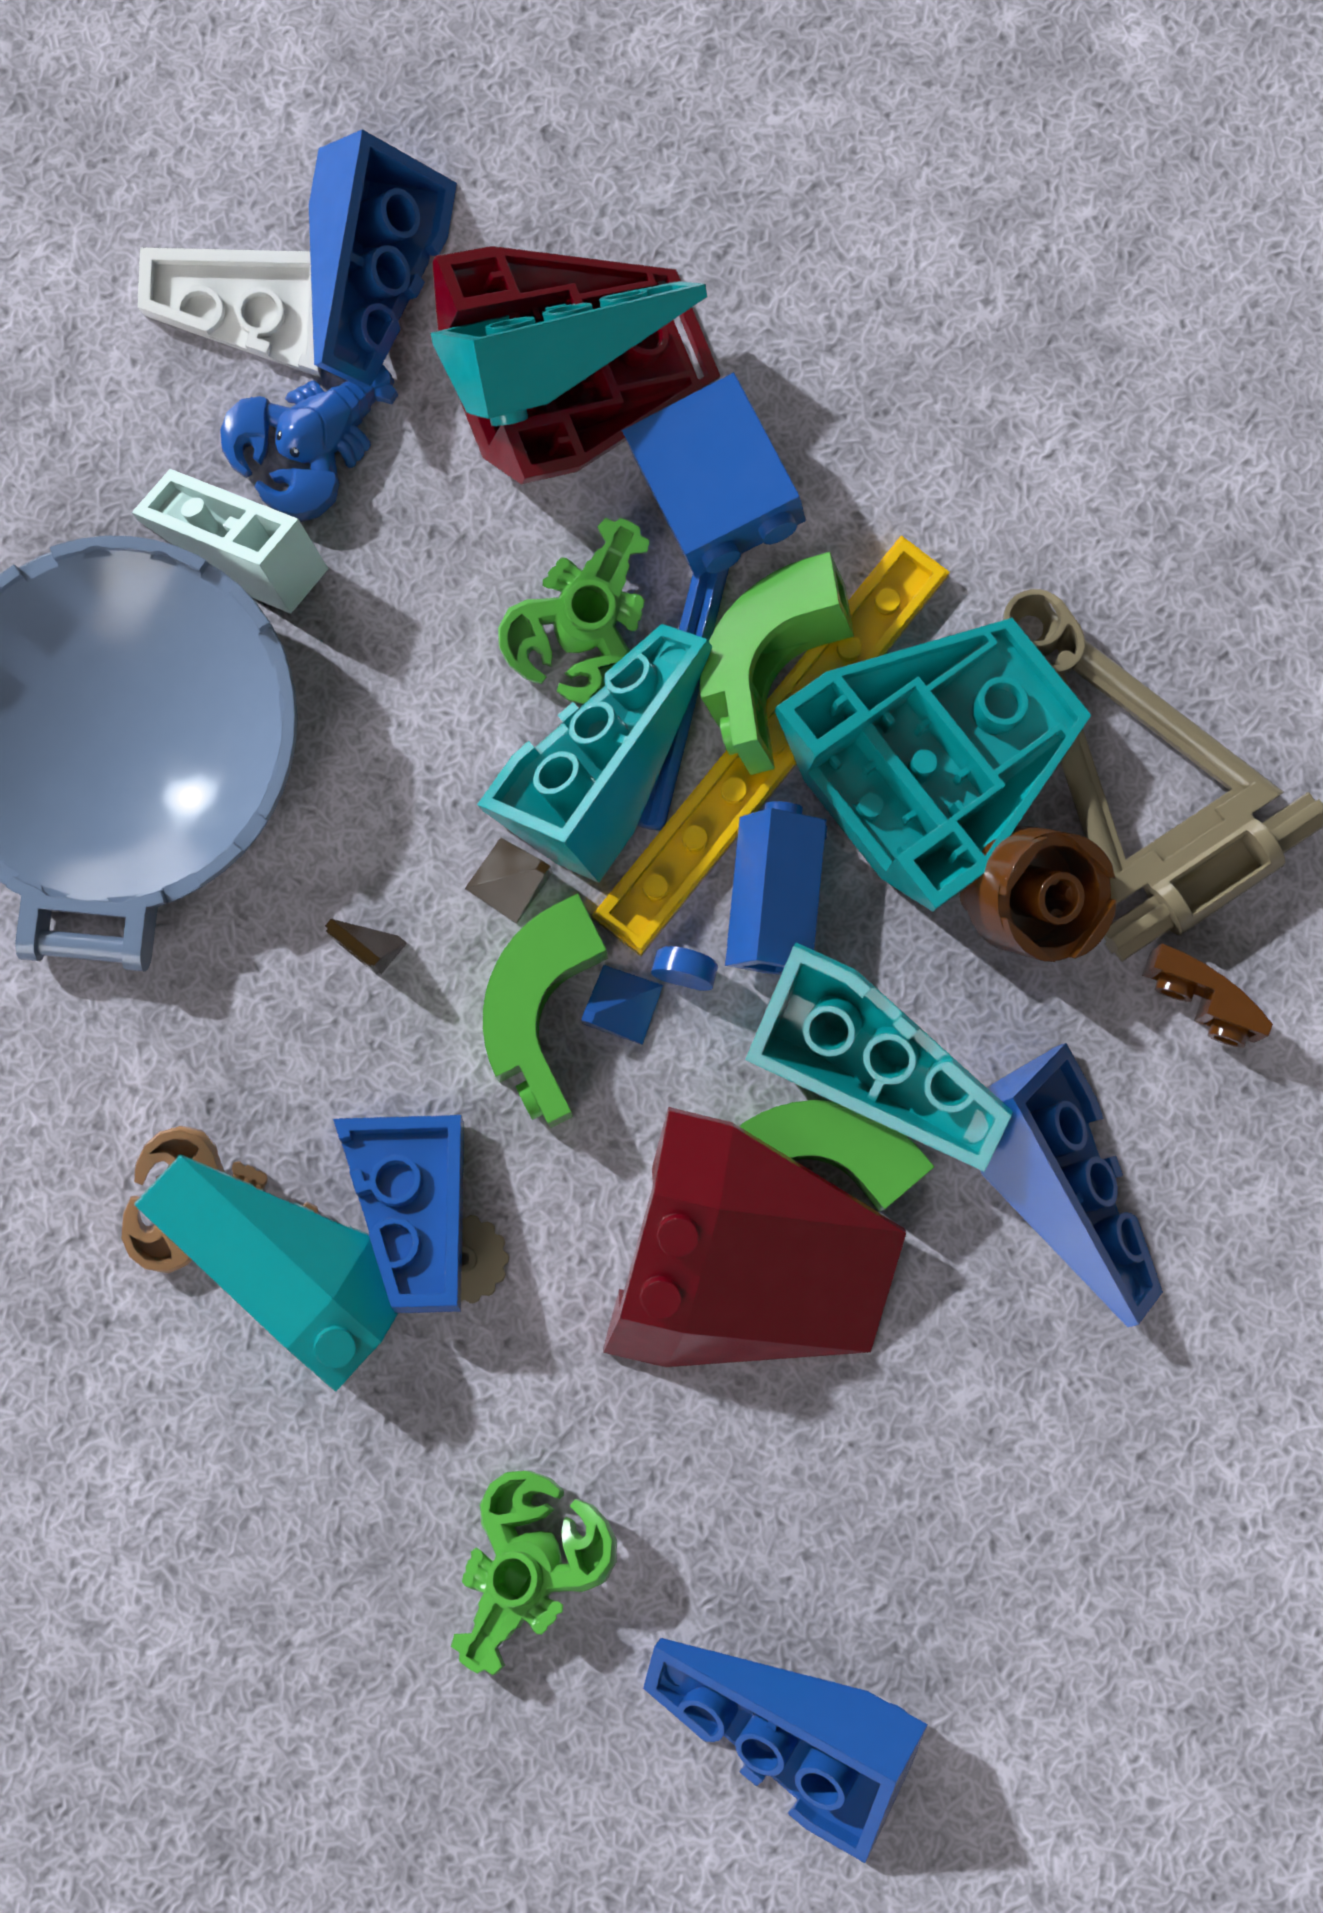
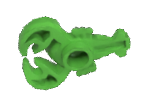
M605 517L597 526L605 544L602 548L597 549L592 559L586 562L583 570L578 568L569 559L563 557L556 562V566L550 569L548 577L543 579L542 586L561 592L559 597L526 599L508 608L498 627L499 650L508 666L525 680L542 684L547 676L533 666L529 660V654L531 651H536L541 655L542 664L552 667L553 654L544 625L553 624L557 641L566 653H582L597 647L602 655L576 663L564 672L571 679L579 675L586 676L588 684L584 687H572L559 683L556 690L557 693L569 702L580 705L585 704L605 686V673L630 652V649L615 627L616 622H620L628 630L634 632L638 629V621L641 620L642 616L641 609L644 607L645 601L643 597L622 591L626 583L625 576L630 566L628 563L630 555L647 553L650 540L640 535L639 526L623 518L614 522Z
M530 1470L504 1473L489 1484L479 1504L481 1525L496 1557L492 1561L478 1548L471 1551V1559L467 1561L462 1583L464 1586L484 1594L478 1603L479 1609L473 1620L475 1625L472 1633L454 1634L451 1647L459 1652V1662L477 1674L487 1671L491 1675H496L502 1670L505 1663L498 1647L503 1641L509 1640L514 1631L521 1628L524 1621L530 1625L536 1634L540 1635L547 1630L549 1625L553 1624L557 1619V1614L562 1613L563 1604L549 1598L552 1592H584L595 1588L608 1580L617 1563V1538L610 1522L594 1505L579 1499H575L570 1507L584 1522L586 1536H581L578 1533L575 1521L568 1517L564 1518L561 1531L563 1548L569 1564H562L559 1543L553 1533L535 1531L518 1535L514 1527L544 1519L555 1510L548 1503L542 1506L533 1505L531 1503L533 1495L547 1494L558 1499L564 1496V1490L552 1478Z

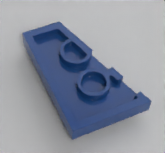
M462 1116L333 1119L348 1162L353 1186L359 1198L369 1230L370 1241L391 1308L395 1313L461 1312L464 1121Z

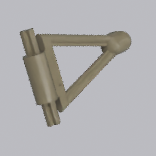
M1030 589L1016 594L1009 601L1003 613V620L1013 618L1018 624L1022 617L1034 616L1042 622V635L1037 640L1031 641L1044 657L1058 649L1059 655L1051 666L1067 685L1068 682L1065 674L1073 670L1230 790L1126 859L1083 729L1060 761L1084 836L1096 843L1105 852L1113 865L1116 879L1110 878L1111 899L1117 900V905L1141 888L1145 890L1148 898L1112 922L1104 937L1107 941L1105 945L1112 954L1115 953L1121 962L1169 930L1176 935H1182L1282 868L1285 864L1284 853L1323 828V803L1320 799L1315 801L1309 792L1262 823L1255 819L1252 814L1282 795L1284 791L1086 641L1080 624L1059 597L1046 590Z

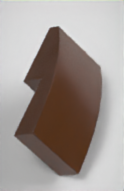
M1160 944L1150 952L1142 976L1157 981L1155 990L1169 998L1191 1002L1194 995L1202 997L1194 1021L1210 1027L1207 1034L1208 1037L1229 1046L1244 1048L1247 1040L1255 1043L1269 1036L1273 1025L1272 1022L1240 988L1225 976L1192 956L1165 944Z

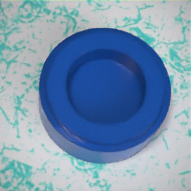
M665 946L656 951L651 974L663 982L699 991H709L713 989L718 965L714 959L703 953L682 947Z

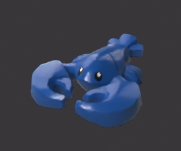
M382 364L373 384L366 388L347 381L324 392L315 380L310 381L287 393L285 400L288 403L296 404L291 408L270 403L267 398L261 396L241 399L226 412L220 429L222 452L231 467L237 473L247 478L252 475V471L244 458L243 452L245 447L253 446V459L262 465L269 449V427L277 428L275 444L278 453L290 460L310 464L311 470L292 468L278 469L269 473L275 483H285L289 486L286 491L274 490L262 481L256 482L255 489L269 508L295 517L300 522L319 518L337 499L340 482L337 474L335 453L338 450L340 451L345 465L349 469L355 467L356 462L363 458L365 451L369 450L371 442L357 426L362 423L363 418L371 411V406L375 401L388 404L394 403L398 397V393L393 387L395 381L391 373Z

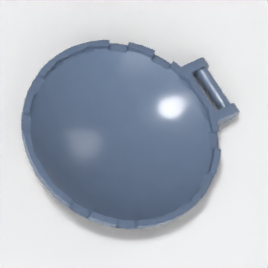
M107 535L80 538L51 546V552L39 556L19 568L13 564L0 574V882L11 891L21 895L15 940L16 955L19 959L41 961L44 956L117 962L122 963L125 970L146 972L152 959L158 907L189 895L225 872L247 851L273 815L285 790L293 764L298 724L296 690L287 656L272 624L248 593L224 572L194 553L154 539ZM52 911L126 918L123 937L52 931L50 930Z

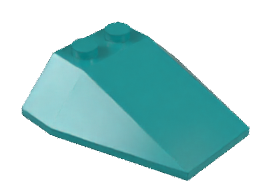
M1013 618L827 671L775 708L776 716L807 786L877 875L932 912L985 873V868L992 852L1003 840L1012 834L1091 717L1090 712ZM995 840L987 854L984 856V854L981 851L987 844Z

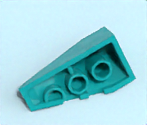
M679 281L604 296L599 299L601 308L597 309L592 308V303L562 304L546 307V311L543 312L544 321L535 323L534 317L509 319V315L430 334L433 346L466 412L490 419L492 426H503L528 419L527 409L550 403L708 296L706 284Z
M664 624L659 625L605 673V686L580 708L572 702L557 715L563 722L536 747L528 741L511 756L478 802L479 808L554 863L599 883L636 830L713 647L708 639Z
M795 943L745 1060L985 1172L1013 1111L857 970L799 943Z
M181 1154L134 1203L151 1222L281 1345L335 1392L379 1346L398 1315L391 1308L369 1234L316 1214L314 1210L295 1202L294 1204L257 1189L250 1183Z

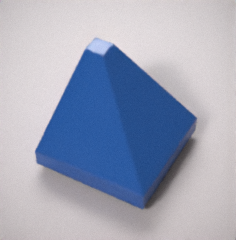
M603 965L582 1016V1024L643 1045L663 985Z

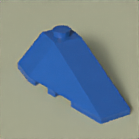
M363 129L318 149L309 199L314 365L362 388H366L373 384L400 332L399 320L409 300L418 297L425 283L421 277L429 264L430 255H439L448 239L457 183Z
M1064 1043L1052 1048L987 1087L1013 1113L985 1172L981 1170L980 1172L1129 1328L1140 1324L1163 1291L1138 1218L1129 1212L1120 1214L1115 1203L1118 1195L1116 1178L1123 1176L1117 1156L1105 1159L1099 1156L1089 1123L1104 1118L1097 1097L1068 1044Z
M660 1638L654 1646L643 1686L646 1692L703 1741L716 1742L721 1740L723 1736L735 1745L738 1756L745 1764L739 1771L755 1786L763 1782L766 1776H771L797 1799V1802L787 1814L806 1830L863 1863H866L913 1764L928 1725L908 1714L900 1706L888 1703L866 1690Z

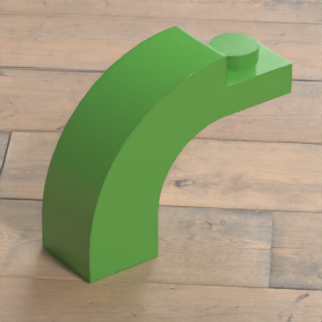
M830 552L791 563L759 580L732 604L716 626L709 640L713 647L700 675L701 699L721 729L729 755L738 753L750 775L775 769L766 705L770 687L778 673L792 659L809 649L854 637L846 585Z
M578 893L539 913L514 935L494 966L487 985L483 1005L484 1043L495 1077L499 1082H502L523 1072L526 1081L515 1086L532 1120L544 1115L550 1128L572 1118L573 1114L541 1050L539 1024L542 1011L549 997L563 982L608 959L607 950Z
M808 1100L776 1106L757 1114L739 1126L793 1160H817L840 1169L856 1183L879 1212L886 1209L934 1168V1165L908 1136L833 1101Z

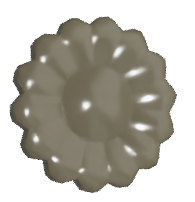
M469 1215L464 1218L462 1224L461 1302L466 1300L470 1304L478 1302L482 1295L490 1296L495 1292L496 1283L502 1282L505 1279L506 1273L503 1267L509 1262V1255L503 1250L506 1243L504 1237L495 1234V1226L492 1223H481L475 1215Z

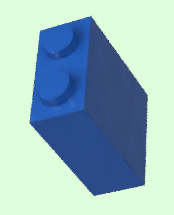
M734 372L622 430L631 453L695 578L705 572L719 573L730 568L740 559L741 554L762 543L771 545L785 540L795 532L797 525L806 521L800 496Z

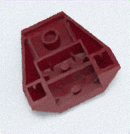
M496 246L435 256L432 263L438 331L509 315V319L534 317L535 323L544 321L543 312L546 311V307L562 304L592 303V308L597 309L601 308L599 299L607 295L658 286L659 281H665V284L681 282L676 269ZM690 308L679 317L704 377L698 379L675 322L672 320L550 403L527 409L528 419L503 426H492L490 419L467 413L461 402L483 459L521 485L575 473L626 441L622 432L623 429L714 383L721 375L693 308Z
M668 1107L652 1165L653 1186L625 1290L619 1289L603 1353L662 1367L870 1353L906 1237L905 1228L735 1123Z

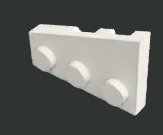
M140 247L138 308L143 316L321 378V368L314 365L310 251Z

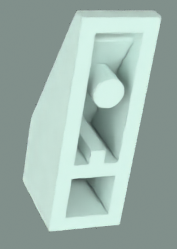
M169 469L132 512L137 521L171 544L202 557L209 564L224 572L238 583L250 597L290 614L329 569L299 519L172 469Z

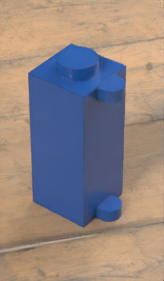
M783 801L765 803L764 810L739 818L725 966L781 975L795 943L814 950L824 840L827 839L828 829L826 819L803 815V807L801 805Z

